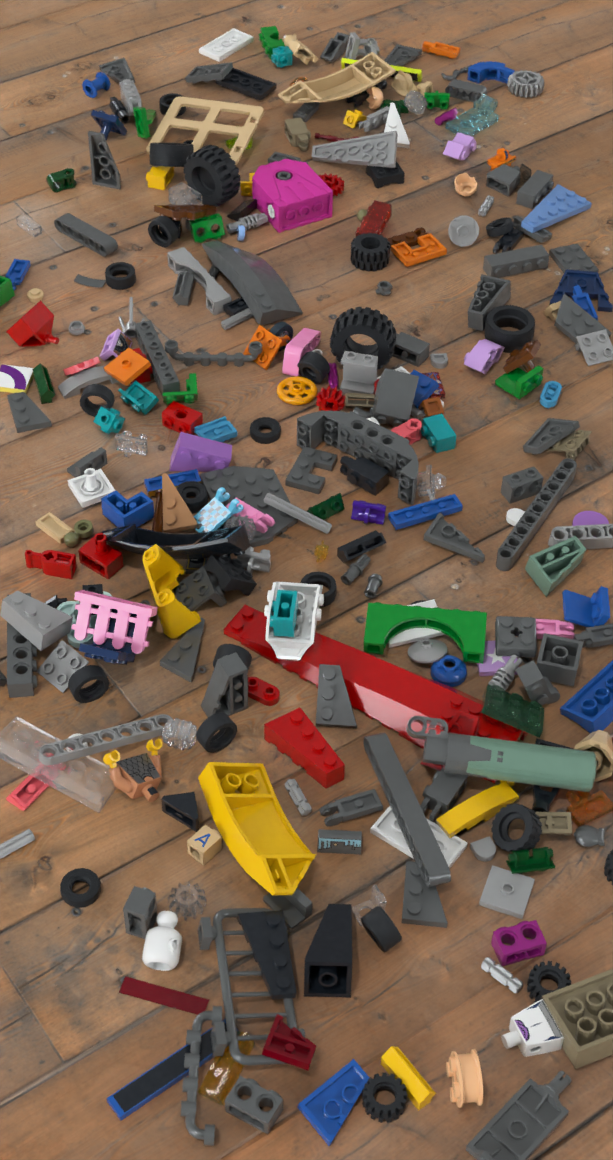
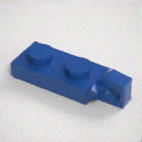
M14 259L5 276L11 279L14 291L16 290V285L22 283L31 266L29 260Z
M580 285L573 286L572 300L598 321V316L588 293H583Z

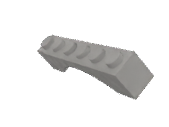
M185 247L167 252L168 266L175 274H179L184 270L194 273V281L199 283L206 292V308L214 316L225 312L223 305L232 301L230 294L200 265L191 252H188Z

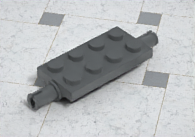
M559 1071L549 1084L538 1085L530 1078L466 1145V1151L476 1160H528L568 1116L569 1111L561 1105L559 1094L572 1082L569 1075L567 1074L563 1078L565 1072Z

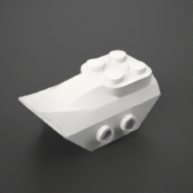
M276 581L273 582L272 590H268L267 602H269V605H265L264 616L267 617L265 640L272 646L278 659L299 661L305 651L314 643L317 621H321L322 609H319V607L324 604L323 585ZM277 590L298 591V613L294 637L274 636L273 627H270V616L274 615L272 604L273 600L276 601Z

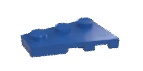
M354 1059L297 1106L328 1146L331 1145L362 1093L365 1083L370 1078Z

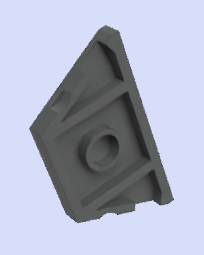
M563 295L554 323L555 327L576 344L578 343L576 336L605 329L608 336H611L612 332L567 295Z

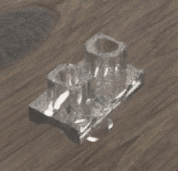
M125 430L121 434L116 433V450L124 451L125 457L129 458L132 453L147 455V435L140 434L138 437H133L130 431Z
M426 465V471L418 472L419 485H417V492L419 497L429 496L430 501L435 500V488L441 489L447 483L444 475L440 473L434 475L432 473V465Z

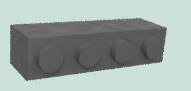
M541 244L484 256L483 270L488 276L501 278L548 268L549 254Z

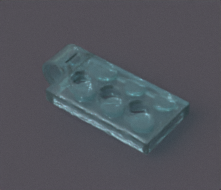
M483 94L479 100L474 102L473 108L447 122L445 128L452 133L457 134L459 132L472 137L499 121V115L493 113L498 101Z

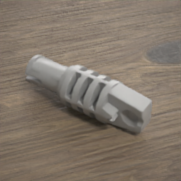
M254 213L239 218L236 222L226 224V229L229 234L236 232L238 225H244L245 231L268 222V216L265 213Z
M511 655L505 666L497 670L484 692L483 698L493 704L504 694L514 679L515 669L522 664L521 658H518L513 663L517 656Z

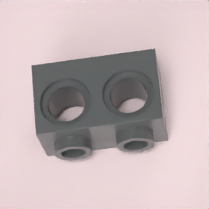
M534 466L503 476L501 493L510 504L537 495L542 489L543 476Z
M133 887L123 907L126 933L143 939L146 938L147 932L153 928L158 915L155 892L148 888Z
M240 1076L225 1099V1111L268 1135L283 1111V1099L277 1092L260 1087L255 1080L251 1078L245 1079ZM241 1095L250 1096V1098L246 1100H242L239 1097ZM264 1106L272 1108L267 1112L261 1110Z

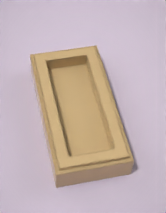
M51 512L36 521L38 528L60 544L64 542V536L67 533L74 532L71 527Z

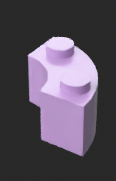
M458 132L452 141L448 140L443 155L463 161L472 151H475L477 143L474 137Z
M487 339L479 340L471 352L465 355L464 365L486 375L489 368L499 361L505 347Z

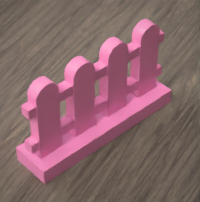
M85 590L75 592L74 600L80 601V604L75 605L78 615L76 624H72L71 629L75 630L74 636L77 640L85 639L88 633L94 634L93 641L97 645H101L106 642L107 638L113 639V647L121 649L128 642L132 643L131 650L135 654L143 652L144 648L149 646L150 641H146L148 626L152 627L153 625L150 617L157 615L158 607ZM93 604L99 605V608H94ZM112 609H117L118 613L112 612ZM92 613L97 614L95 629L89 627ZM131 613L137 614V617L131 616ZM110 617L116 619L114 633L108 632ZM129 622L135 623L133 637L127 636Z

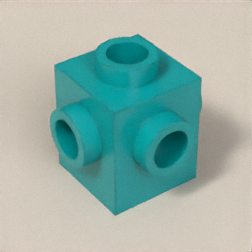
M279 46L273 49L271 60L277 68L293 65V52L288 46Z
M101 406L93 422L101 426L100 430L107 434L111 432L118 434L126 418L120 415L121 412L114 408L108 409Z

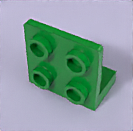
M196 373L189 374V379H186L187 391L163 393V402H167V405H170L173 401H184L185 404H191L198 400Z

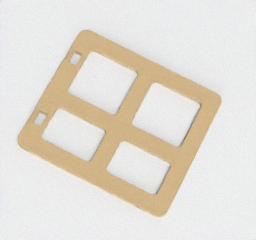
M181 96L176 97L146 148L147 154L150 155V143H162L170 128L198 131L192 142L194 152L202 148L210 133L238 136L230 152L231 159L237 165L257 128L258 122L264 114L263 107ZM181 107L210 110L202 122L176 118ZM221 112L249 115L243 127L215 123Z

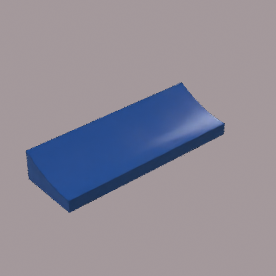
M613 660L560 708L562 715L573 720L589 733L597 730L603 731L613 722Z

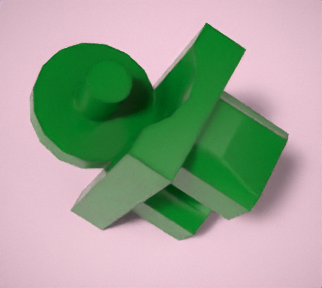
M435 91V93L425 92L424 107L427 109L434 107L441 109L449 108L450 93H438V91Z

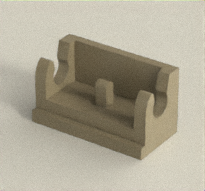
M571 812L535 813L540 817L542 834H564V836L572 834Z

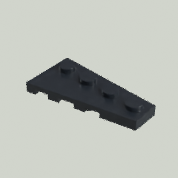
M283 910L238 913L237 920L244 930V936L247 943L251 946L253 957L260 967L262 978L272 1000L296 998V986Z

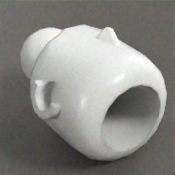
M161 911L156 918L158 926L149 929L147 932L142 960L151 969L170 971L178 964L182 935L174 929L178 923L177 915L171 911Z

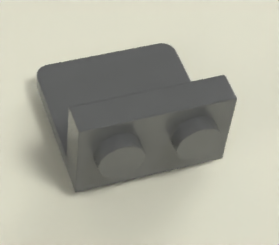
M203 566L179 582V585L174 588L178 601L191 611H194L209 599H212L220 607L227 603L224 596L226 592L221 589L217 577Z

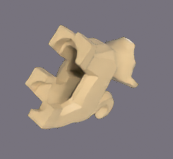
M296 34L283 37L284 45L288 46L293 54L306 65L310 60L316 63L319 59L307 46L297 40Z

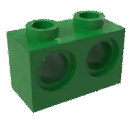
M219 213L196 220H189L192 238L195 242H205L206 239L210 238L219 239L225 235L222 217ZM218 224L216 230H211L213 225ZM198 228H203L202 233H196Z

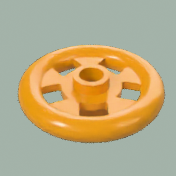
M293 376L282 380L278 384L277 395L285 403L304 405L316 397L317 387L308 378Z

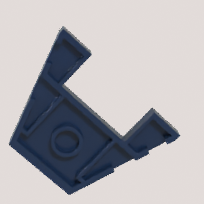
M566 270L549 304L561 301L564 294L572 297L573 286L580 285L583 293L586 292L590 298L597 299V311L612 312L613 305L609 302V296L604 291V285L598 272Z

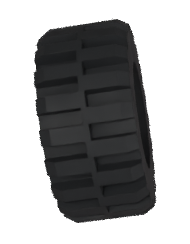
M207 145L187 157L184 164V178L187 181L188 189L190 188L192 191V195L196 196V199L202 202V204L218 207L237 195L241 178L238 174L239 169L236 167L235 161L231 159V155L226 153L223 148Z
M370 307L348 309L347 312L340 314L339 318L335 321L330 337L331 352L336 356L335 359L339 363L344 351L378 356L377 370H379L384 365H387L390 358H392L396 343V329L393 327L392 321L388 320L385 314H380L379 310L375 309L374 311ZM355 334L367 335L376 344L361 345L350 336Z

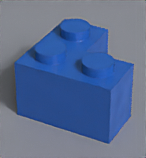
M115 490L101 498L103 515L117 528L136 524V527L154 518L153 501L143 492L127 500Z

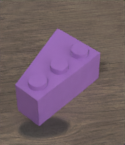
M180 432L171 455L169 471L197 469L198 472H210L224 469L231 462L232 445Z

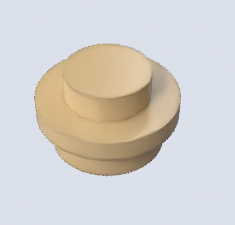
M33 288L28 291L27 296L31 302L38 303L40 300L42 301L44 294L42 290Z

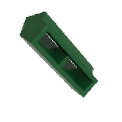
M40 363L33 369L34 381L41 404L52 403L55 391L48 369Z

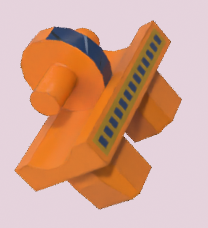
M500 148L497 150L496 156L487 160V164L491 166V171L503 164L511 167V163L516 161V156H511L508 150Z

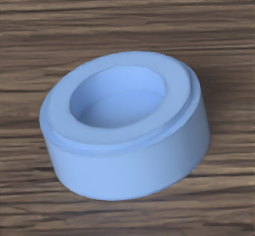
M238 225L237 241H243L245 239V226Z

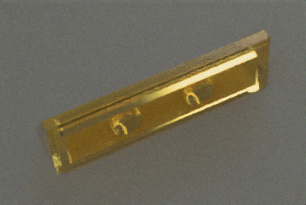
M237 1031V1036L250 1035L249 1033ZM238 1041L240 1052L244 1055H250L254 1047V1041ZM226 1046L223 1056H215L198 1090L200 1095L220 1105H225V1099L244 1065H241L232 1058L229 1046Z

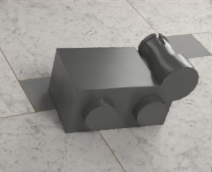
M534 660L515 669L534 707L546 703H555L560 699V693L557 688L553 687L548 676H542Z

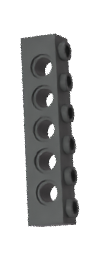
M151 320L135 323L136 341L142 354H145L147 360L151 363L152 376L162 398L165 392H180L179 379Z
M7 622V688L9 698L34 696V688L38 687L37 675H34V672H37V660H34V657H37V647Z

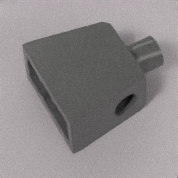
M503 164L487 173L486 186L509 197L520 184L521 169L518 166L512 168Z

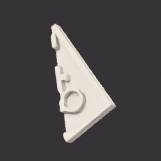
M391 103L384 133L396 131L398 134L397 147L410 148V142L394 103Z

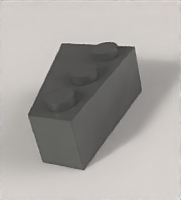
M236 652L217 659L201 704L207 717L220 712L231 716L248 709V669Z

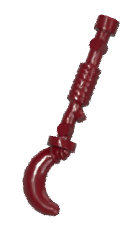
M315 133V139H327V141L332 142L347 140L337 136H325Z

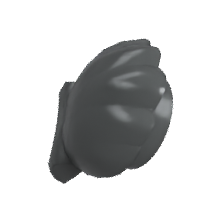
M582 825L573 834L576 841L582 846H605V830L603 828L596 829L589 825Z

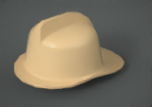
M399 70L391 86L402 96H415L418 93V89L413 83L412 76Z

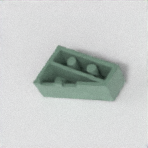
M576 536L529 556L525 570L547 597L582 562L587 549Z

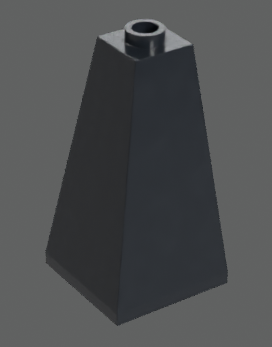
M328 904L305 956L304 997L351 998L352 904Z

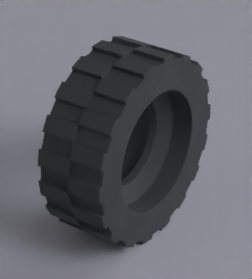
M518 803L508 804L506 807L501 808L492 822L491 832L495 844L509 853L527 849L530 852L531 849L536 847L535 845L539 842L540 835H542L540 817L535 814V811ZM522 819L525 823V831L519 839L513 840L508 835V828L513 820Z

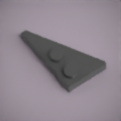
M439 513L425 532L423 540L483 563L485 555L478 547L474 548L469 543L470 540L461 531L457 530L452 523L448 524L443 519L444 515Z
M200 618L201 622L192 627L160 660L161 667L189 682H192L194 678V669L197 664L201 638L204 633L205 619Z

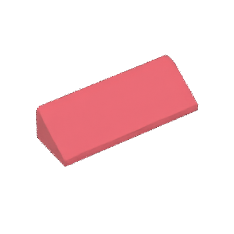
M40 763L6 797V800L22 811H25L67 767L63 763L54 765Z

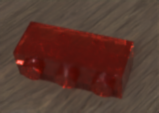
M374 200L372 205L368 207L366 216L362 218L361 226L357 228L355 235L363 233L382 235L392 216L391 204Z

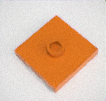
M128 347L106 365L104 370L107 374L127 386L148 369L151 363Z

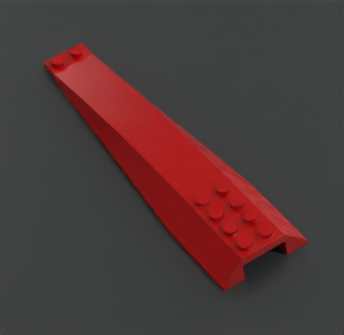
M246 604L224 628L225 635L239 641L243 646L269 661L283 665V669L290 673L295 672L302 680L306 682L309 680L316 684V688H318L319 664L340 665L351 707L354 710L359 709L366 713V717L372 720L375 718L380 721L382 726L387 729H394L399 732V736L424 749L425 739L413 738L406 731L408 721L414 716L439 718L449 725L458 711L462 710L480 717L475 736L516 742L519 739L524 741L533 726L531 723L458 689L393 665L316 632L314 643L305 651L299 661L278 659L272 646L265 640L267 617L264 616L263 612ZM413 722L411 724L413 731L420 732L422 730L420 723ZM427 723V728H426V731H425V733H427V734H428L429 729H431V728H428L429 725H430V724H428V723ZM436 725L433 730H436V734L439 735L443 730H440V726ZM484 778L494 784L497 782L495 779Z

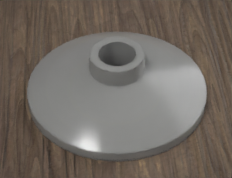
M423 639L413 643L408 648L409 658L418 663H433L441 660L447 654L446 644L436 639Z

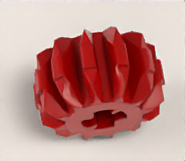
M330 385L327 389L323 387L316 397V405L319 406V411H341L345 406L346 399L345 395H342V390L337 391V386L334 389Z

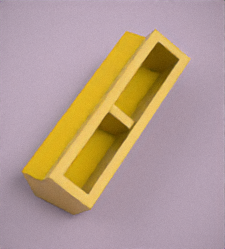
M391 1046L381 1057V1065L389 1075L394 1074L395 1079L399 1077L402 1080V1084L406 1086L407 1097L419 1111L431 1102V1098L436 1092L398 1047Z

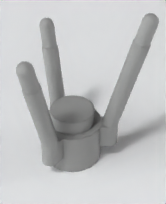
M130 297L129 322L124 325L122 317L119 316L123 333L129 338L136 337V322L133 321V297Z

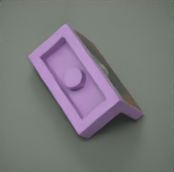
M115 330L107 336L100 358L105 361L112 355L115 357L119 356L120 352L131 347L132 340L121 330Z

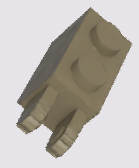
M301 117L286 119L285 134L291 146L299 147L302 151L308 150L311 133L307 129L306 123L303 122Z

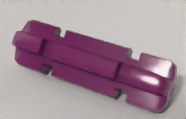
M329 363V385L333 389L336 386L338 388L336 363Z

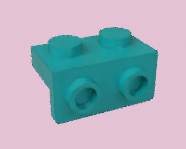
M136 380L126 391H123L121 388L118 389V392L122 395L120 399L126 404H132L131 407L137 413L141 411L146 415L159 401L157 396Z

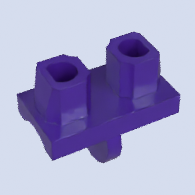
M354 500L351 519L364 521V524L371 522L383 525L386 506Z

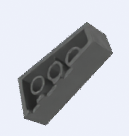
M481 274L480 282H478L477 290L468 309L469 328L481 331L485 329L488 313L498 306L505 305L510 299V280Z

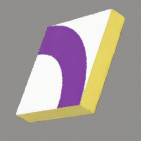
M2 364L0 367V392L26 393L33 379L34 368Z

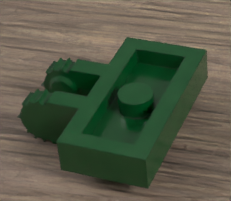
M386 99L381 104L382 109L386 106L390 108V104L394 103L399 117H401V113L409 112V101H391Z

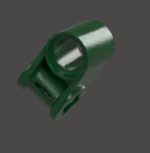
M66 168L62 171L51 173L47 176L46 182L54 192L74 188L76 186V181L74 180L75 171L71 168Z

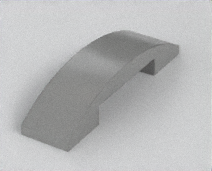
M98 366L71 376L58 386V390L63 398L67 399L79 395L80 389L88 385L109 380L112 384L119 381L105 372V366Z

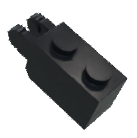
M348 456L341 457L340 463L342 465L340 471L347 476V480L375 496L388 485L389 471L364 457H358L356 460Z

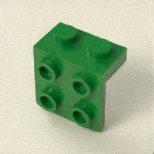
M538 365L527 373L517 367L497 378L495 385L520 400L541 385L544 368Z

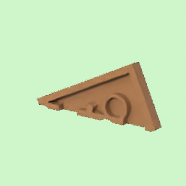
M163 473V531L172 533L199 528L198 522L167 473Z

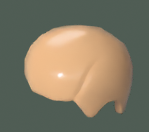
M371 87L366 91L369 93V98L366 100L369 102L370 109H377L383 102V93L381 89Z
M468 173L459 174L454 181L456 192L462 196H471L477 190L478 184L475 177H470Z

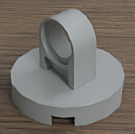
M460 215L454 218L448 227L450 240L461 247L472 245L479 235L478 223L467 215Z

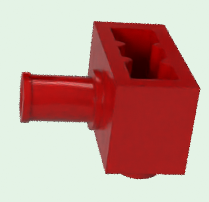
M103 533L95 534L92 539L78 550L80 563L108 580L123 567L122 553L107 545L106 535H103Z

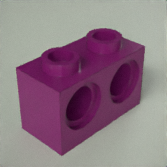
M533 920L530 922L522 921L508 928H498L496 931H493L491 944L500 965L503 967L544 955L547 942L537 921Z

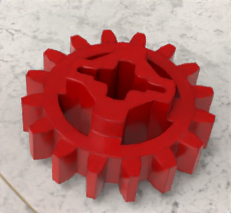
M326 173L319 175L333 191V196H338V193L342 194V191H344V180H342V177L338 178V175L332 176V173L329 175Z

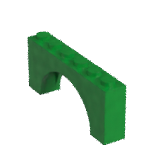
M380 602L368 603L363 652L383 655L386 645L397 634L414 628H429L438 630L451 637L461 649L463 662L483 664L487 613L462 611L460 609H441L439 607L426 608L421 606H403L401 604L391 605Z

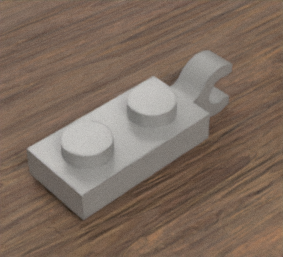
M386 106L368 115L365 121L359 123V129L364 128V132H368L385 124L389 107Z

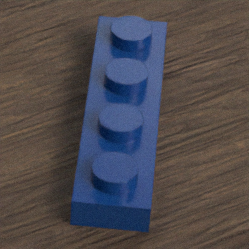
M452 494L390 512L388 519L395 530L435 519L439 513L446 516L460 512L463 509V505L457 496Z

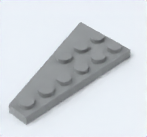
M396 131L315 145L312 148L313 161L395 168L398 134Z

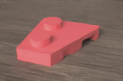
M98 357L63 369L65 376L70 374L73 376L81 372V370L96 367L100 360Z

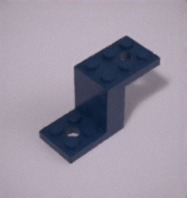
M112 609V612L118 613V610ZM131 613V616L137 617V614ZM110 617L108 632L114 633L115 618ZM129 622L127 636L133 637L135 623ZM107 638L106 642L101 645H97L93 641V645L80 643L79 651L85 653L84 657L104 659L105 662L127 665L128 661L134 662L136 655L131 650L132 643L126 642L123 648L115 649L112 645L113 639Z

